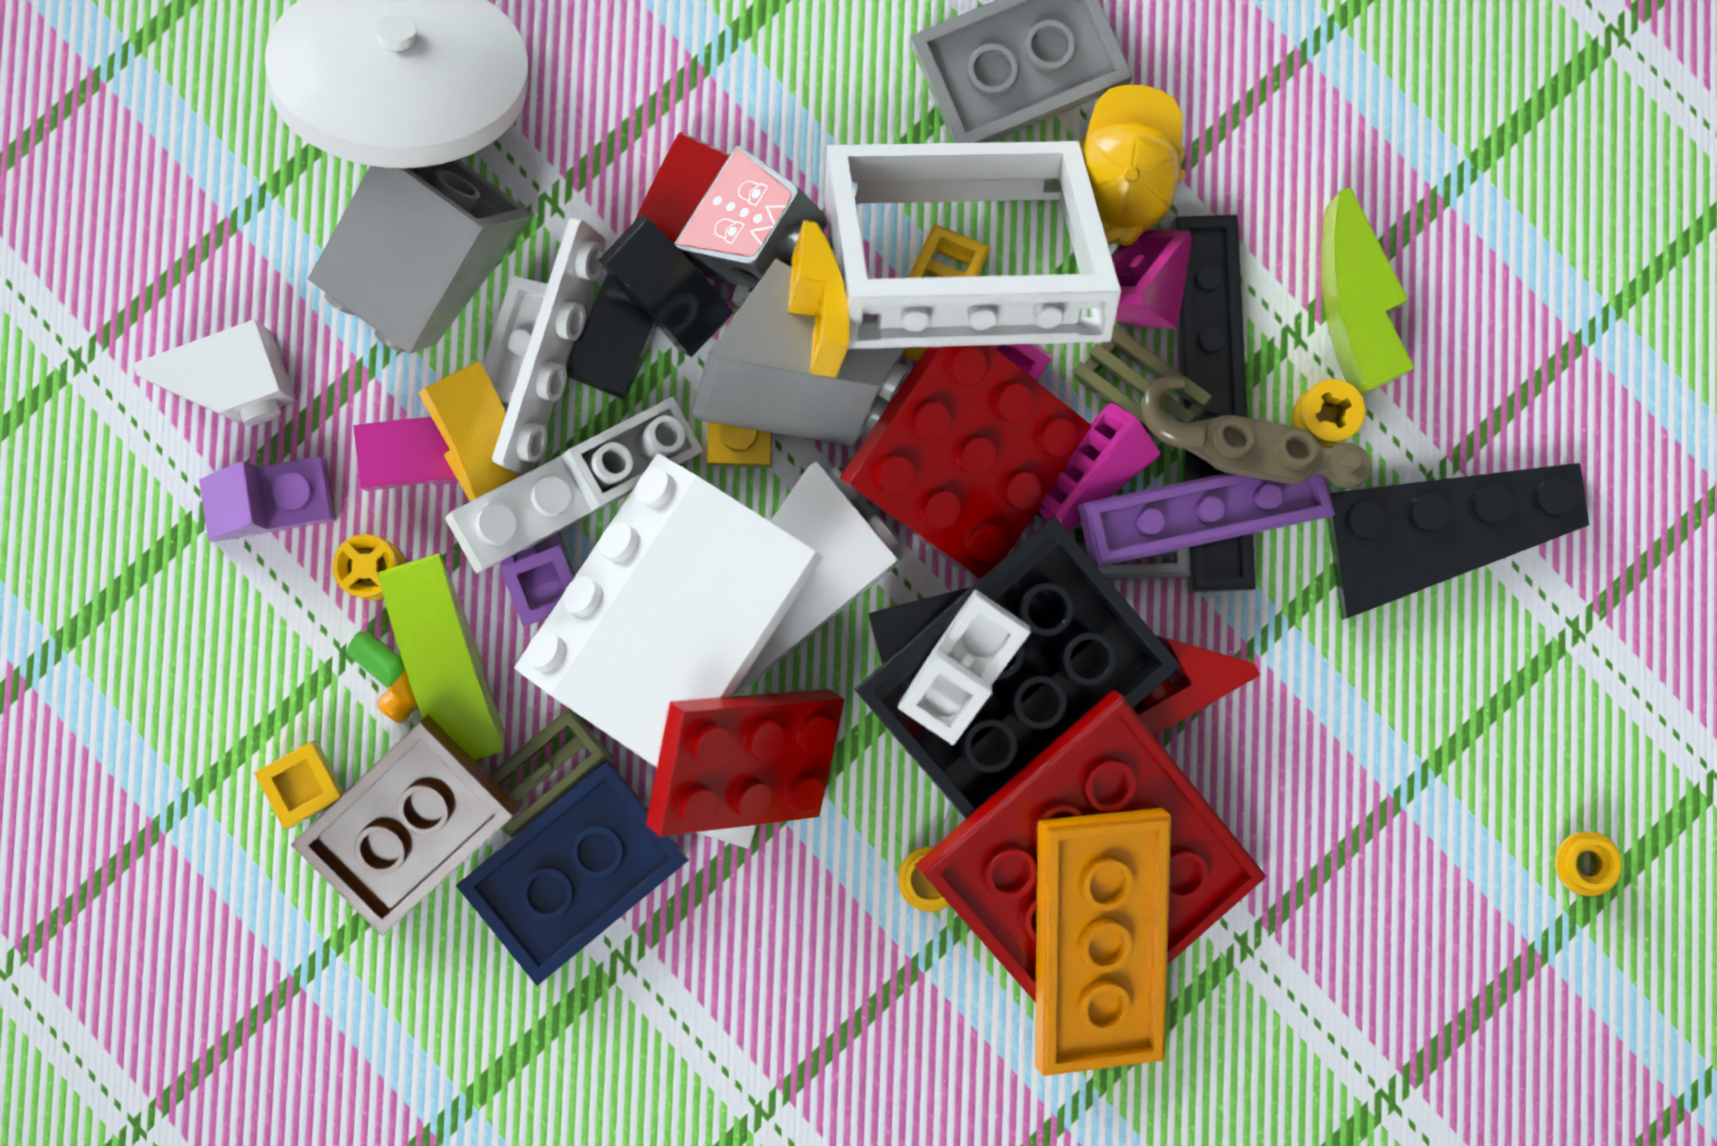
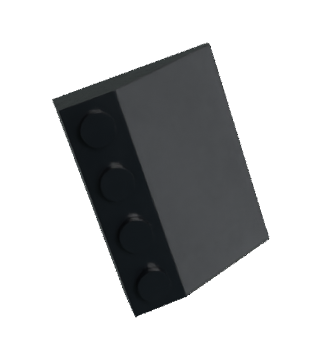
M1052 516L854 690L966 820L1112 690L1121 694L1133 708L1181 665L1056 517ZM976 589L1029 625L1030 634L992 684V694L955 744L951 745L898 709V704L934 647Z

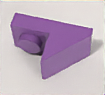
M321 456L256 467L246 461L238 462L199 479L209 542L336 521L327 460Z

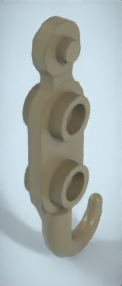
M1168 375L1155 380L1146 389L1141 401L1143 420L1148 430L1160 441L1174 447L1184 448L1207 461L1215 469L1226 473L1285 484H1301L1308 481L1314 475H1323L1336 486L1344 489H1354L1360 486L1371 473V459L1360 446L1353 443H1342L1333 448H1325L1309 432L1298 427L1235 415H1222L1217 418L1192 423L1172 420L1163 412L1161 398L1171 389L1185 388L1188 382L1183 376Z

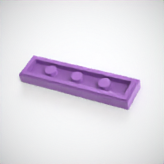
M1224 473L1077 505L1088 556L1097 567L1335 515L1327 479L1323 475H1314L1308 481L1301 484H1285Z

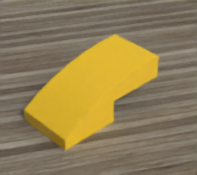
M803 221L792 255L788 313L814 316L810 374L837 378L849 347V314L844 283L836 258L820 227L816 222Z
M480 360L425 387L418 393L450 449L443 455L470 502L522 476L492 461L506 411Z

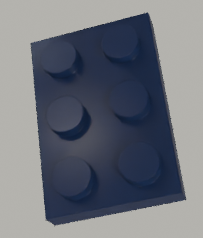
M610 761L603 763L456 884V887L536 986L690 860L671 836L660 837L646 826L649 809Z

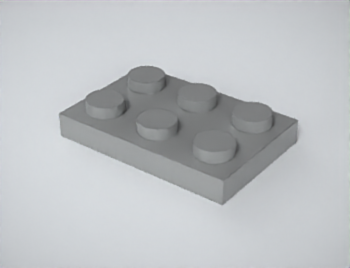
M995 0L910 36L911 48L953 143L993 142L1096 99L1110 88L1129 85L1133 77L1099 0Z

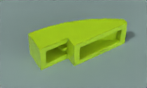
M1351 187L1340 191L1325 207L1321 238V287L1327 326L1337 362L1345 381L1353 385L1364 396L1399 379L1415 367L1388 316L1408 301V298Z
M441 552L380 571L378 578L386 608L422 719L429 714L474 761L503 752L505 729L484 677L483 660Z

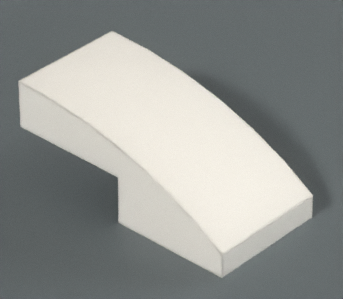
M975 589L919 670L898 704V709L951 745H954L992 694V684L1030 634V626Z

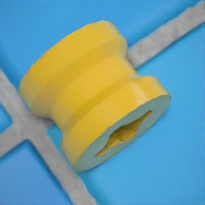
M1328 379L1318 382L1298 398L1292 411V424L1294 427L1309 432L1325 448L1337 446L1357 433L1362 426L1366 410L1363 397L1353 385L1344 380ZM1324 401L1325 403H1331L1334 405V407H1331L1330 405H1326L1323 403Z
M361 534L350 537L339 546L334 554L332 568L334 578L341 589L352 596L379 601L384 600L378 578V561L382 557L384 558L381 561V571L405 564L406 560L400 549L391 542L378 536Z

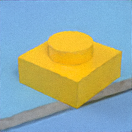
M708 422L707 463L709 466L772 467L773 433Z
M311 741L254 772L283 829H290L329 808L345 793L317 741Z

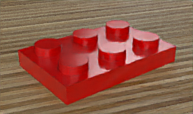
M830 689L669 701L646 826L660 837L819 817L845 699Z

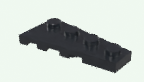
M1580 463L1330 493L1335 515L1327 517L1341 620L1589 526Z

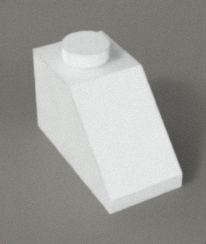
M255 319L133 363L137 376L237 423L243 421L245 426L257 425L275 419L281 414L279 407L296 401L273 333Z

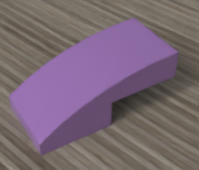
M560 532L501 561L503 567H500L523 627L546 619L575 577Z

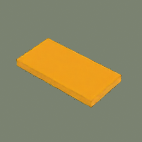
M1163 808L1038 820L1035 1067L1042 1076L1165 1060L1171 815Z

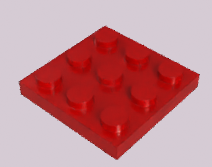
M992 345L927 347L839 479L980 580L1008 555L1040 507L1042 500L1058 480L1061 471L1063 472L1069 464L1067 462L1092 425Z

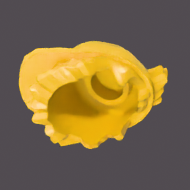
M1122 85L1108 89L1096 101L1086 134L1079 141L1108 245L1112 243H1120L1123 246L1132 245L1142 233L1159 223L1170 211L1177 193L1178 184L1185 178V170L1180 169L1186 154L1185 148L1181 146L1183 114L1175 98L1160 89L1145 85Z

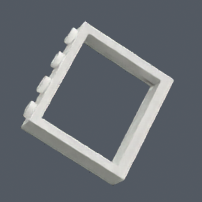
M1079 141L827 145L824 200L833 254L843 279L848 304V349L1111 342L1121 290ZM1045 179L1060 180L1058 185H1044ZM852 182H855L856 188H853ZM1060 200L1080 273L868 279L856 204ZM1089 308L1091 317H1079L1080 309ZM862 314H878V322L862 323Z

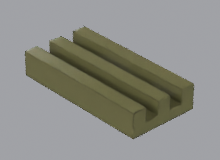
M1114 325L1111 342H1102L1101 345L1096 343L1089 351V359L1084 364L1080 362L1073 370L1074 377L1107 403L1113 402L1134 415L1142 423L1147 433L1173 451L1176 447L1160 441L1148 430L1142 417V407L1098 375L1097 372L1104 366L1144 396L1146 389L1152 383L1113 355L1116 350H1119L1157 379L1168 375L1185 376ZM1185 377L1188 382L1187 386L1183 389L1172 390L1190 402L1192 406L1187 409L1165 393L1161 398V407L1163 411L1177 421L1186 423L1197 422L1213 404L1212 395Z
M567 708L489 774L498 785L502 784L559 734L570 727L576 736L508 793L509 797L517 804L584 746L591 752L587 759L515 820L512 817L502 826L511 838H514L613 756L596 738L595 733L590 727L586 726L580 719V716L570 708Z

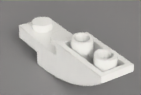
M672 396L568 449L561 456L451 511L444 518L475 573L478 574L630 494L657 453L678 465H682L704 451Z

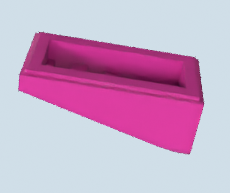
M1113 402L1109 403L1091 423L1092 427L1067 462L1069 464L1063 472L1061 471L1058 480L1050 492L1046 494L1035 513L1044 521L1055 516L1067 532L1080 522L1077 505L1111 497L1161 454L1142 423L1134 415Z

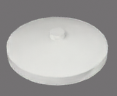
M299 0L280 17L266 45L265 65L268 90L272 103L284 122L297 135L318 149L333 156L369 166L385 168L427 167L455 161L471 155L497 140L509 129L521 112L527 94L528 57L523 39L511 20L488 0Z

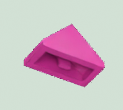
M1148 230L1142 233L1132 245L1123 246L1120 244L1113 252L1111 258L1121 290L1115 318L1116 324L1119 326L1178 329L1192 244L1190 231Z

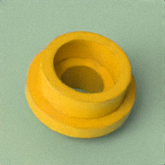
M1581 831L1568 836L1560 844L1555 855V869L1559 880L1570 891L1585 896H1597L1609 891L1617 883L1622 870V859L1618 848L1608 837L1597 832ZM1588 851L1594 857L1595 866L1589 874L1583 875L1577 867V860L1583 852Z

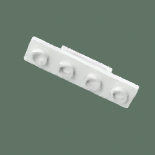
M575 218L568 220L548 284L511 275L483 362V367L503 406L508 407L492 461L519 475L532 471L535 462L542 457L545 451L548 421L555 401L561 397L565 389L567 380L566 365L573 343L580 337L585 326V306L593 280L599 277L603 269L598 259L605 253V237L585 221Z

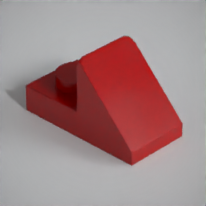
M1156 635L1181 665L1174 671L1178 680L1171 683L1170 679L1166 678L1132 709L1155 736L1261 674L1254 663Z

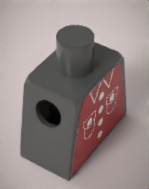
M736 145L674 244L704 276L755 288L775 259L791 267L792 255L803 221L816 222L823 232L827 226V217L795 184L744 148ZM825 236L833 252L832 242L830 238Z

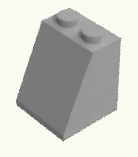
M460 160L417 168L370 166L310 273L308 280L325 292V299L333 307L344 313L357 315L376 329L375 335L383 344L396 351L411 354L438 343L528 225L533 214Z
M775 259L709 351L692 415L705 422L854 446L866 427L871 429L874 427L907 376L910 368L900 363L907 347L848 349L837 378L810 374L814 316L788 313L791 267ZM862 314V323L878 322V319L872 315Z

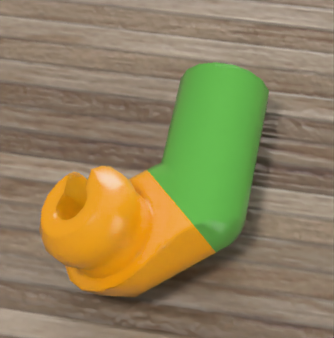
M363 631L356 635L348 645V656L388 689L378 699V709L396 723L405 722L409 718L413 709L419 710L402 658L371 632Z

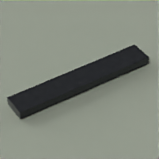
M1238 215L1175 217L1172 221V230L1190 231L1192 240L1177 329L1179 372L1212 395L1213 404L1198 421L1217 418L1222 415L1248 418ZM1180 396V404L1189 409L1192 404ZM1182 448L1184 482L1226 473L1215 469L1207 461ZM1253 534L1189 547V593L1252 591L1256 589Z

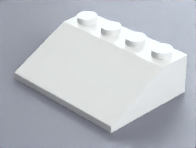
M657 453L572 582L567 586L535 637L531 640L514 669L553 698L657 768L669 701L731 697L823 556L699 476Z

